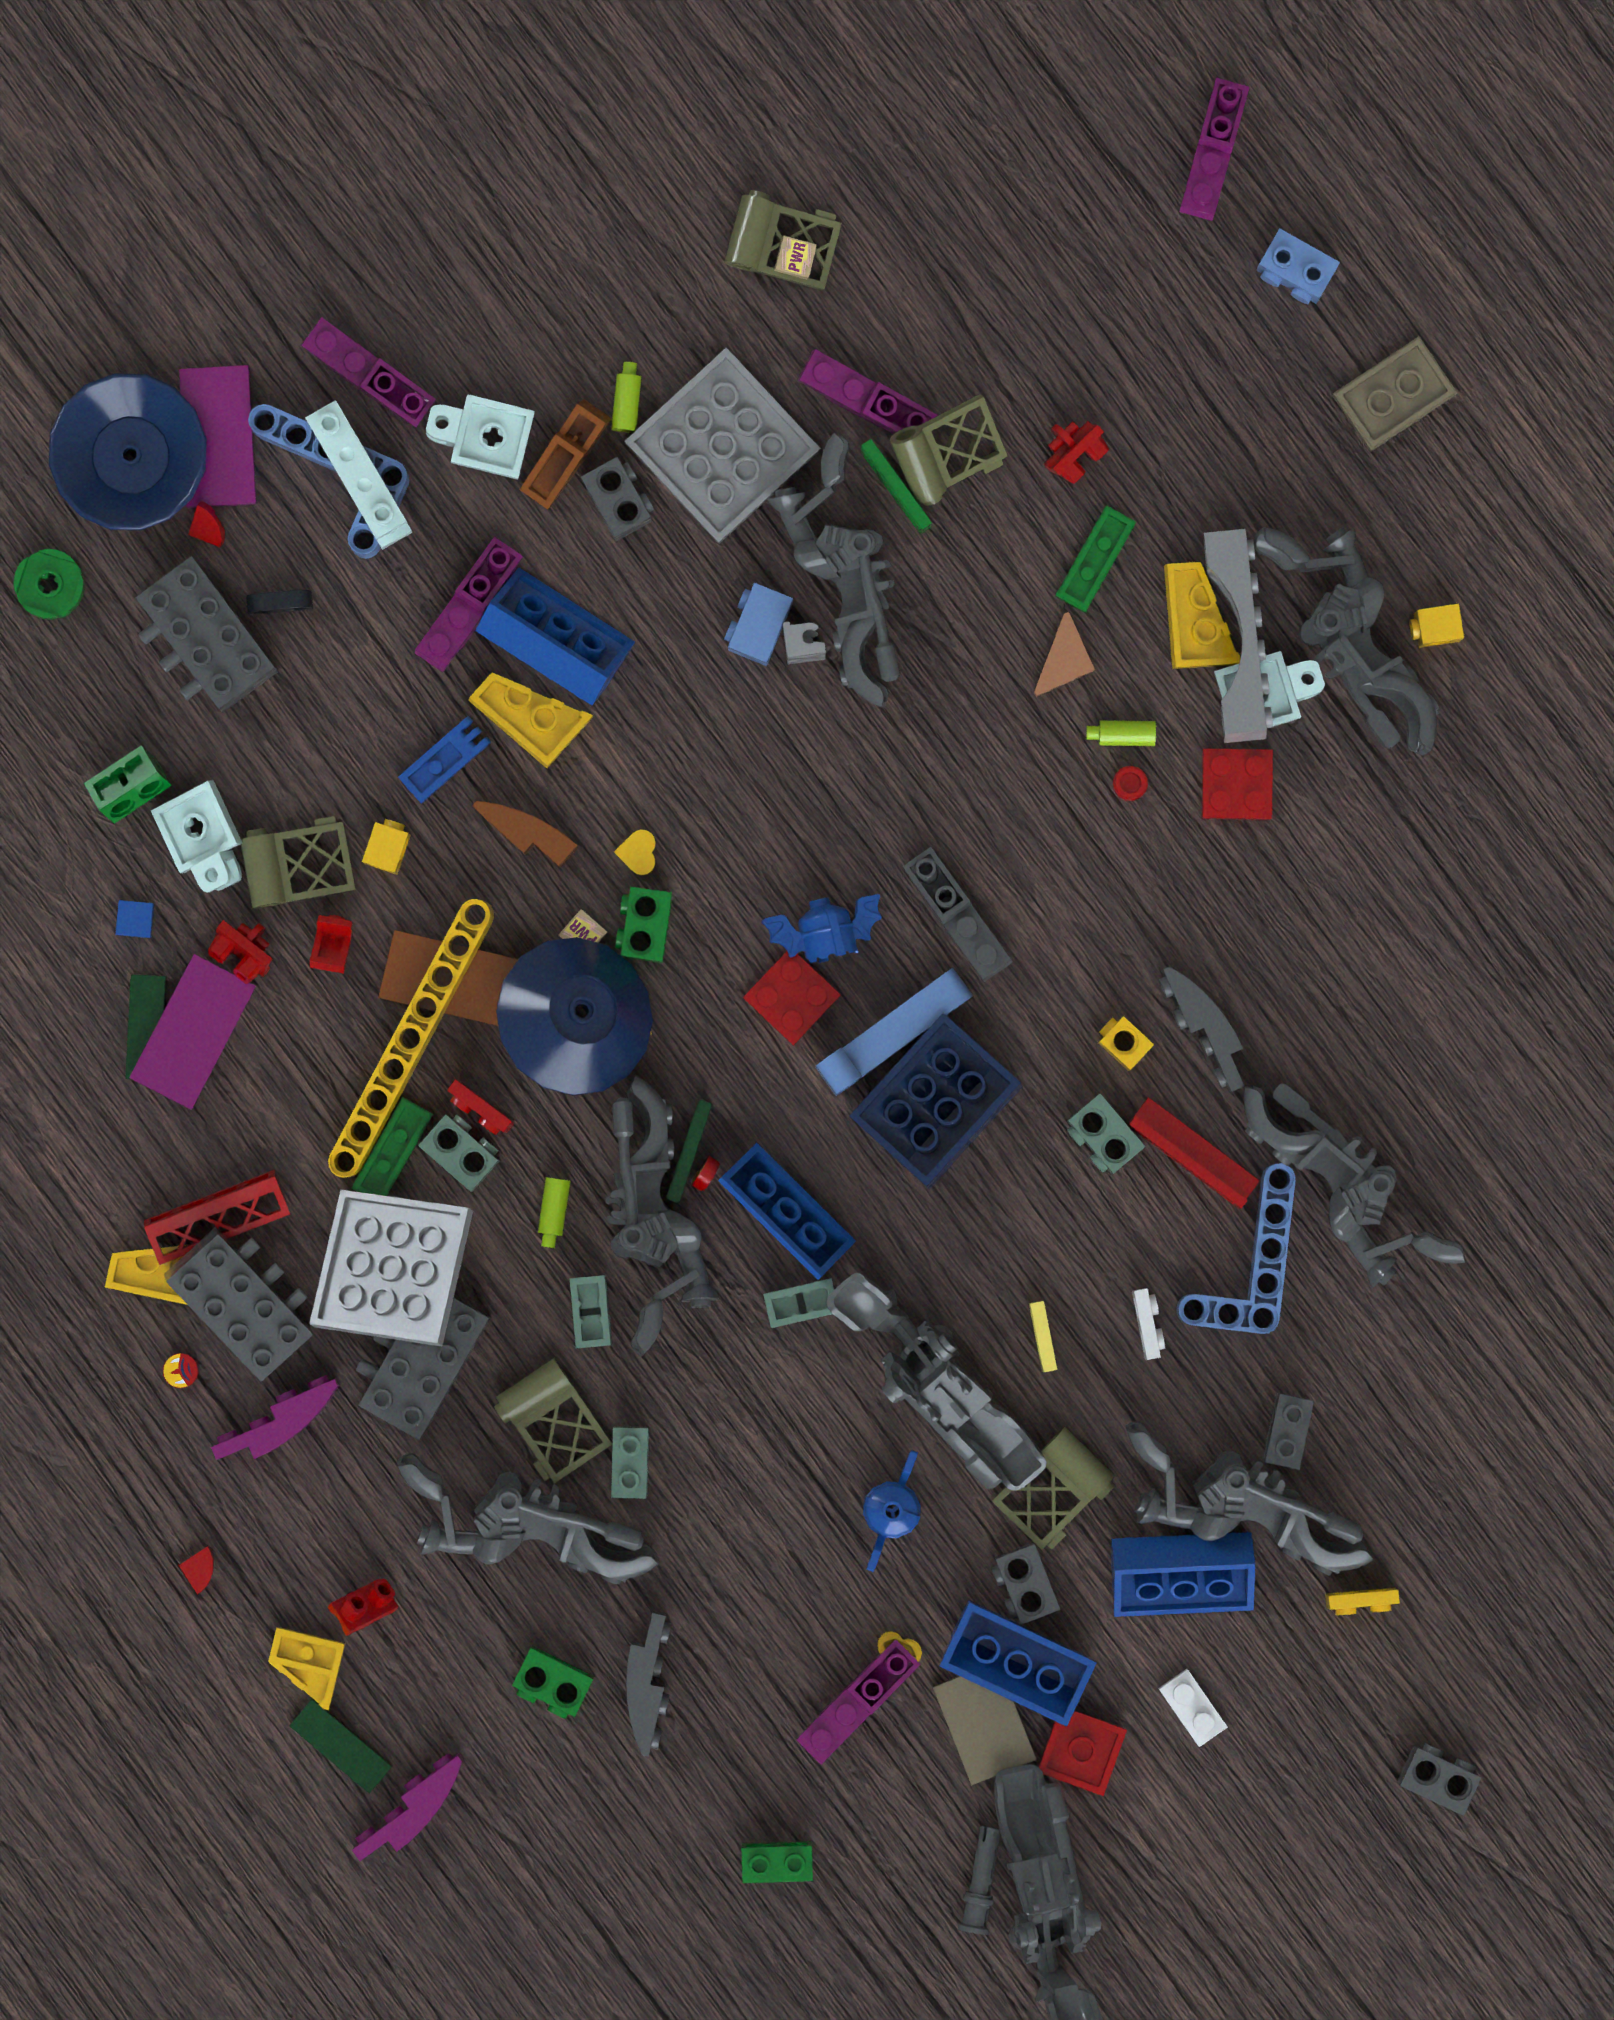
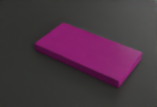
M249 365L179 369L180 393L196 409L207 438L206 470L193 499L186 504V507L197 508L200 501L207 503L211 507L256 505L253 430L249 426L248 421L249 414L252 411Z
M193 954L129 1078L192 1110L256 986L251 983L245 984L236 975Z

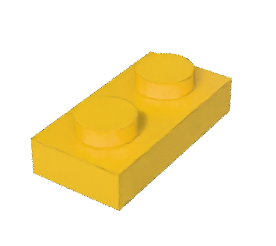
M1396 1588L1325 1593L1326 1608L1329 1610L1335 1609L1336 1615L1356 1614L1357 1607L1370 1606V1612L1391 1611V1604H1400L1399 1590Z

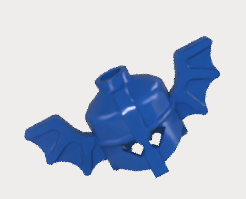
M876 894L857 899L853 920H850L849 912L846 908L830 904L829 897L809 902L810 910L798 921L799 932L792 927L785 915L768 917L761 922L769 931V942L782 945L787 950L790 958L804 951L805 957L810 963L817 962V958H819V963L829 961L828 956L830 954H834L837 957L845 955L846 951L849 953H859L856 939L864 941L871 939V927L882 918L878 911L880 895Z
M911 1450L909 1452L898 1482L886 1481L873 1487L864 1498L863 1515L869 1528L878 1534L866 1569L874 1572L885 1539H897L912 1532L919 1523L921 1505L915 1492L906 1486L918 1455L916 1451ZM889 1505H896L893 1509L888 1508ZM899 1508V1514L895 1517L894 1512ZM885 1511L891 1512L892 1518L888 1517Z

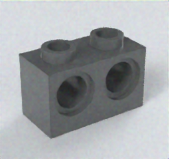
M615 457L581 476L582 483L615 541L652 522L649 513L654 508L645 492L638 495L632 484L637 478L628 462L621 464L618 457ZM614 474L621 479V484L616 490L607 491L601 486L602 479L606 475ZM631 504L637 508L638 514L635 519L624 521L619 518L618 511L623 505Z
M1276 1393L1262 1456L1263 1462L1300 1470L1314 1401Z
M1034 1542L994 1557L997 1565L991 1567L998 1587L1005 1585L1010 1596L1004 1602L1011 1620L1018 1617L1022 1625L1060 1610ZM1014 1559H1023L1027 1563V1572L1020 1578H1014L1008 1573V1565ZM1029 1591L1036 1592L1040 1596L1039 1606L1031 1611L1025 1610L1021 1606V1597Z
M1425 1743L1423 1748L1413 1745L1396 1783L1409 1791L1464 1816L1481 1780L1479 1775L1473 1773L1476 1766L1459 1758H1456L1455 1763H1452L1442 1758L1444 1751ZM1424 1760L1431 1761L1433 1764L1432 1774L1425 1779L1418 1778L1416 1775L1418 1763ZM1456 1775L1463 1776L1465 1780L1464 1789L1456 1794L1450 1793L1447 1787L1450 1778Z

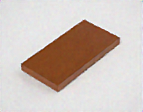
M394 930L378 998L409 1005L443 941ZM452 944V950L458 956H462L468 951L469 947ZM478 950L444 1014L498 1026L496 1008L502 982L518 959ZM441 967L436 972L435 977L437 983L445 987L451 983L453 975L448 967ZM426 997L420 1002L419 1008L436 1011V1004L434 1000Z

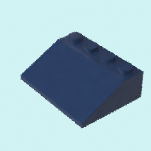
M942 1013L849 1117L927 1189H930L1023 1086L1018 1079L948 1016Z

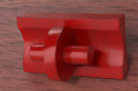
M1073 421L1065 429L1055 424L1051 431L1056 438L1048 445L1054 454L1043 465L1050 472L1075 484L1086 472L1076 461L1084 451L1093 461L1101 459L1109 451L1107 444L1101 437L1104 431L1097 424L1093 425L1089 421L1080 429Z
M223 920L217 927L215 938L208 950L209 956L221 964L231 953L240 958L241 961L234 968L233 973L245 984L251 982L259 974L264 977L270 970L269 965L272 961V958L264 952L270 943L261 937L266 928L260 923L253 929L242 923L235 930Z
M379 1578L331 1602L327 1608L337 1617L343 1632L348 1636L395 1612L399 1606L394 1600L395 1591L386 1579Z

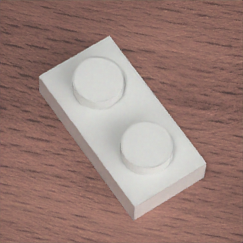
M1148 1288L1133 1290L1132 1295L1145 1360L1161 1358L1160 1350L1165 1349L1162 1329H1155L1153 1315H1159L1155 1294L1149 1295Z
M1185 1669L1158 1688L1198 1747L1228 1728L1188 1669Z

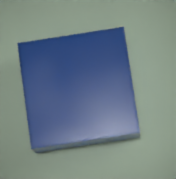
M119 900L115 935L152 938L155 904Z

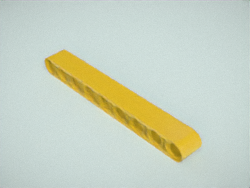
M470 899L458 911L328 1159L329 1168L336 1176L342 1178L354 1176L362 1170L493 922L494 910L486 901ZM475 905H480L485 911V919L478 925L472 924L468 919V912ZM458 936H464L469 942L468 951L462 956L456 955L452 950V942ZM441 967H448L453 975L451 983L445 987L440 986L435 977L436 972ZM426 997L434 1000L436 1004V1011L429 1018L424 1017L419 1011L420 1002ZM410 1028L415 1029L420 1035L419 1044L414 1048H408L403 1042V1035ZM393 1059L399 1060L403 1065V1074L398 1079L391 1078L387 1073V1065ZM376 1090L383 1091L387 1096V1104L381 1110L375 1109L370 1101L371 1095ZM359 1121H365L371 1128L370 1136L365 1141L359 1140L354 1134L355 1125ZM343 1152H349L354 1158V1167L348 1172L342 1170L338 1165V1158Z

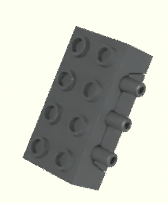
M192 556L135 597L153 620L152 624L138 633L140 639L146 645L162 633L174 649L159 661L160 666L165 672H168L183 661L195 677L179 689L186 700H189L204 689L217 708L223 713L278 672Z
M215 1227L164 1273V1277L169 1286L262 1382L313 1335L310 1326L295 1311L308 1296L301 1288H298L284 1300L271 1286L284 1274V1270L277 1263H274L261 1275L248 1261L260 1249L261 1246L254 1238H250L237 1250Z
M454 1297L443 1346L374 1336V1341L390 1349L380 1368L365 1359H361L356 1371L373 1381L358 1406L412 1437L421 1440L491 1317Z

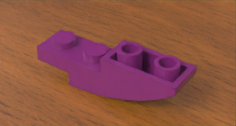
M1216 78L1179 212L1213 221L1249 86Z
M322 317L300 345L326 364L333 372L415 428L436 400Z
M816 349L811 352L797 379L798 382L824 395V398L893 434L906 427L919 426L938 416L880 382L875 383Z
M494 537L455 590L453 598L416 647L415 654L441 672H444L458 651L463 649L475 632L490 601L510 579L523 556Z
M325 1375L309 1382L310 1390L297 1395L295 1389L276 1396L275 1398L278 1403L270 1406L275 1420L270 1421L267 1415L249 1423L251 1430L238 1435L235 1429L216 1437L219 1444L211 1447L215 1459H221L246 1447H249L253 1458L256 1459L286 1443L306 1428L321 1413L340 1386L338 1378L329 1381L328 1376Z
M895 1639L797 1737L796 1741L822 1765L921 1664Z
M447 1753L432 1764L435 1769L434 1772L425 1778L420 1773L403 1785L407 1791L402 1794L401 1799L408 1808L403 1810L399 1805L383 1817L386 1824L375 1831L370 1826L355 1837L358 1844L353 1847L352 1851L359 1861L363 1860L387 1841L398 1852L429 1823L454 1785L464 1759L461 1753L454 1757Z

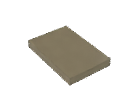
M1418 336L1334 392L1332 396L1366 447L1372 452L1458 393Z
M961 1676L933 1686L971 1786L996 1776L1001 1770L1025 1765L1036 1760L1014 1701Z

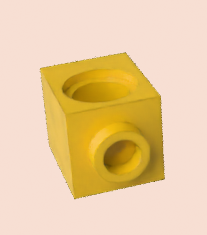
M1459 604L1419 609L1414 613V619L1409 620L1412 640H1418L1419 648L1455 643L1464 639Z
M385 819L384 824L375 822L362 862L398 875L411 836L403 831L405 825Z
M1124 1016L1118 1022L1112 1017L1099 1031L1103 1038L1098 1043L1128 1071L1154 1046ZM1118 1032H1127L1132 1036L1133 1045L1130 1050L1120 1051L1115 1047L1114 1037Z

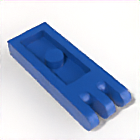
M469 716L463 719L398 776L421 804L491 744L490 739L485 737L475 745L473 740L482 733L478 726L469 734L464 732L473 722Z

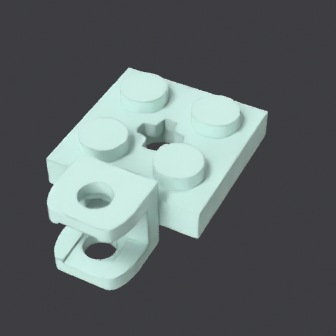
M467 394L464 409L447 405L432 406L426 426V435L433 442L454 447L451 463L518 480L535 411ZM439 420H445L448 422V426L440 429L436 426V423ZM492 428L498 429V435L503 437L502 442H496L494 446H488V440L483 438L484 432L490 433Z
M1281 651L1266 655V660L1260 661L1261 674H1268L1269 694L1263 698L1264 707H1271L1273 727L1300 719L1301 715L1297 702L1320 694L1325 686L1318 662L1309 660L1285 666ZM1239 664L1214 671L1222 699L1232 685ZM1309 674L1313 677L1314 683L1306 685L1302 682L1301 677Z
M214 780L206 781L151 810L179 873H186L191 870L199 887L207 893L213 890H223L241 880L242 872L233 850L230 849L242 844V841ZM194 817L203 823L201 835L198 832L192 833L190 827L194 825Z

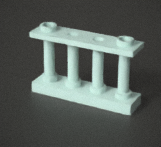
M335 400L305 417L382 550L411 534L412 530L337 401Z

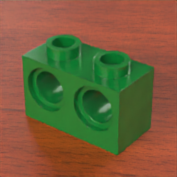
M142 745L84 783L99 811L114 824L172 786L157 759Z
M630 887V893L623 894L620 914L626 915L625 929L618 928L615 949H621V956L623 958L663 963L672 892ZM650 898L655 902L656 909L651 916L643 917L636 912V904L640 899ZM644 932L650 936L651 944L647 950L636 951L632 948L631 939L636 933Z
M532 1645L512 1686L518 1689L516 1695L532 1703L539 1699L549 1704L548 1711L566 1719L568 1714L573 1717L576 1716L595 1676ZM539 1667L545 1672L546 1681L542 1685L534 1686L528 1682L526 1674L530 1668ZM563 1683L573 1684L577 1689V1697L572 1701L562 1700L558 1695V1687Z
M812 1841L742 1843V1883L813 1881Z

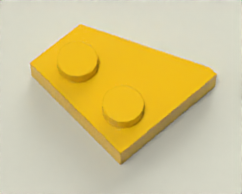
M277 1627L268 1662L280 1673L286 1675L299 1689L305 1691L319 1703V1706L329 1710L346 1643Z

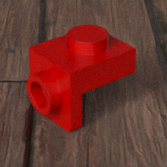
M337 915L318 916L317 932L310 957V968L344 974L352 941V921Z

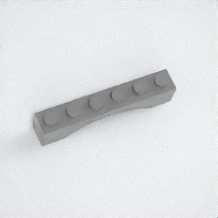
M1246 529L1204 533L1207 576L1220 588L1229 601L1237 618L1242 640V654L1238 671L1231 687L1221 700L1224 743L1266 739L1267 728H1273L1271 707H1264L1263 694H1269L1268 674H1261L1260 661L1266 660L1264 639L1257 640L1256 627H1262L1260 606L1254 607L1253 594L1259 593L1257 573H1250L1249 561L1255 560L1253 539L1247 540Z

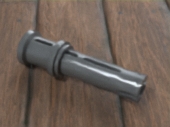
M980 1826L972 1880L969 1891H966V1894L963 1895V1900L966 1904L963 1921L961 1924H958V1930L989 1935V1929L986 1926L989 1908L994 1906L993 1896L990 1894L1001 1832L998 1828Z

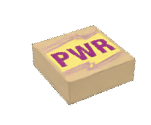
M783 236L774 271L807 280L810 275L817 244Z
M581 909L558 936L562 939L579 937L599 943L608 932Z

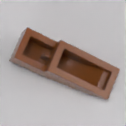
M585 399L577 403L560 431L555 434L534 466L520 491L548 510L588 456L612 418Z
M476 801L472 805L480 815L524 855L535 845L561 868L579 848L577 844L558 829L521 810L483 801Z

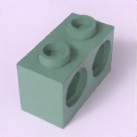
M1101 1094L1094 1097L1067 1120L1071 1126L1067 1132L1079 1146L1085 1143L1094 1154L1089 1158L1102 1173L1108 1169L1111 1174H1114L1145 1148V1145ZM1087 1113H1095L1101 1118V1128L1096 1133L1087 1132L1082 1125L1083 1117ZM1111 1139L1119 1140L1124 1146V1153L1117 1160L1109 1158L1105 1153V1146Z
M446 1114L418 1146L464 1187L473 1192L500 1162L494 1156L498 1150L484 1137L478 1142L468 1132L472 1127L458 1114L453 1119ZM446 1129H452L458 1135V1142L452 1149H444L439 1143V1136ZM472 1152H478L484 1158V1166L478 1172H470L465 1166V1159Z
M606 1275L569 1278L576 1348L612 1345Z
M832 1278L764 1293L763 1296L771 1328L831 1315L832 1313L826 1304L828 1296L834 1291Z
M613 1427L611 1498H647L649 1427Z

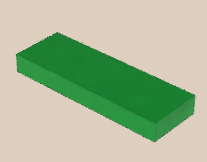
M869 439L861 445L860 453L918 533L923 534L932 527L931 520L872 439Z
M1106 505L1055 597L1086 613L1134 528L1136 521Z
M402 1097L353 1184L352 1189L362 1193L388 1196L434 1114Z

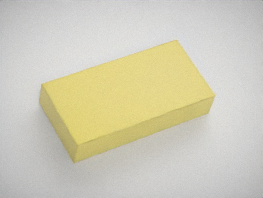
M1044 1301L1029 1303L1042 1372L1057 1370Z

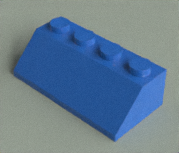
M521 568L515 571L490 601L475 630L489 641L500 646L520 661L525 662L590 705H593L606 689L635 644V641Z
M758 1143L718 1180L818 1280L856 1242Z
M1251 1532L1227 1533L1225 1536L1214 1541L1203 1540L1197 1535L1111 1539L1114 1617L1254 1610L1255 1557Z
M968 1600L954 1628L939 1666L1067 1727L1097 1662L1095 1659Z

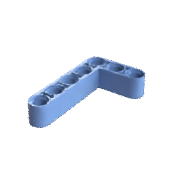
M266 404L258 405L252 409L248 421L249 426L257 437L337 472L330 459L320 455L322 446L307 421ZM265 414L272 415L275 419L272 428L265 431L257 428V420L260 416ZM295 428H302L306 431V438L300 444H292L288 440L289 433ZM363 446L382 480L389 470L395 469L402 473L401 481L397 485H386L399 507L409 485V475L405 467L397 460ZM358 511L348 534V544L358 557L372 558L381 549L374 535L373 544L368 549H359L355 544L356 538L361 533L373 535L362 514Z
M951 968L849 1044L829 1055L817 1064L815 1068L835 1096H837L928 1030L942 1013L947 1016L974 995L955 969Z
M1282 1163L1272 1164L1263 1171L1261 1177L1247 1300L1187 1294L1178 1301L1176 1307L1177 1315L1183 1323L1192 1326L1259 1334L1270 1333L1278 1326L1296 1181L1295 1174L1289 1166ZM1275 1169L1283 1170L1287 1175V1184L1282 1189L1274 1188L1269 1182L1270 1174ZM1271 1204H1277L1283 1210V1218L1277 1224L1270 1223L1265 1217L1266 1208ZM1268 1238L1276 1240L1279 1244V1253L1272 1259L1266 1258L1261 1251L1262 1243ZM1264 1273L1271 1274L1275 1279V1288L1269 1293L1261 1292L1257 1286L1258 1278ZM1190 1300H1197L1202 1306V1313L1195 1320L1188 1319L1184 1314V1306ZM1225 1304H1232L1237 1311L1236 1319L1230 1324L1223 1323L1219 1318V1309ZM1260 1308H1266L1271 1313V1322L1265 1328H1259L1253 1321L1254 1313Z

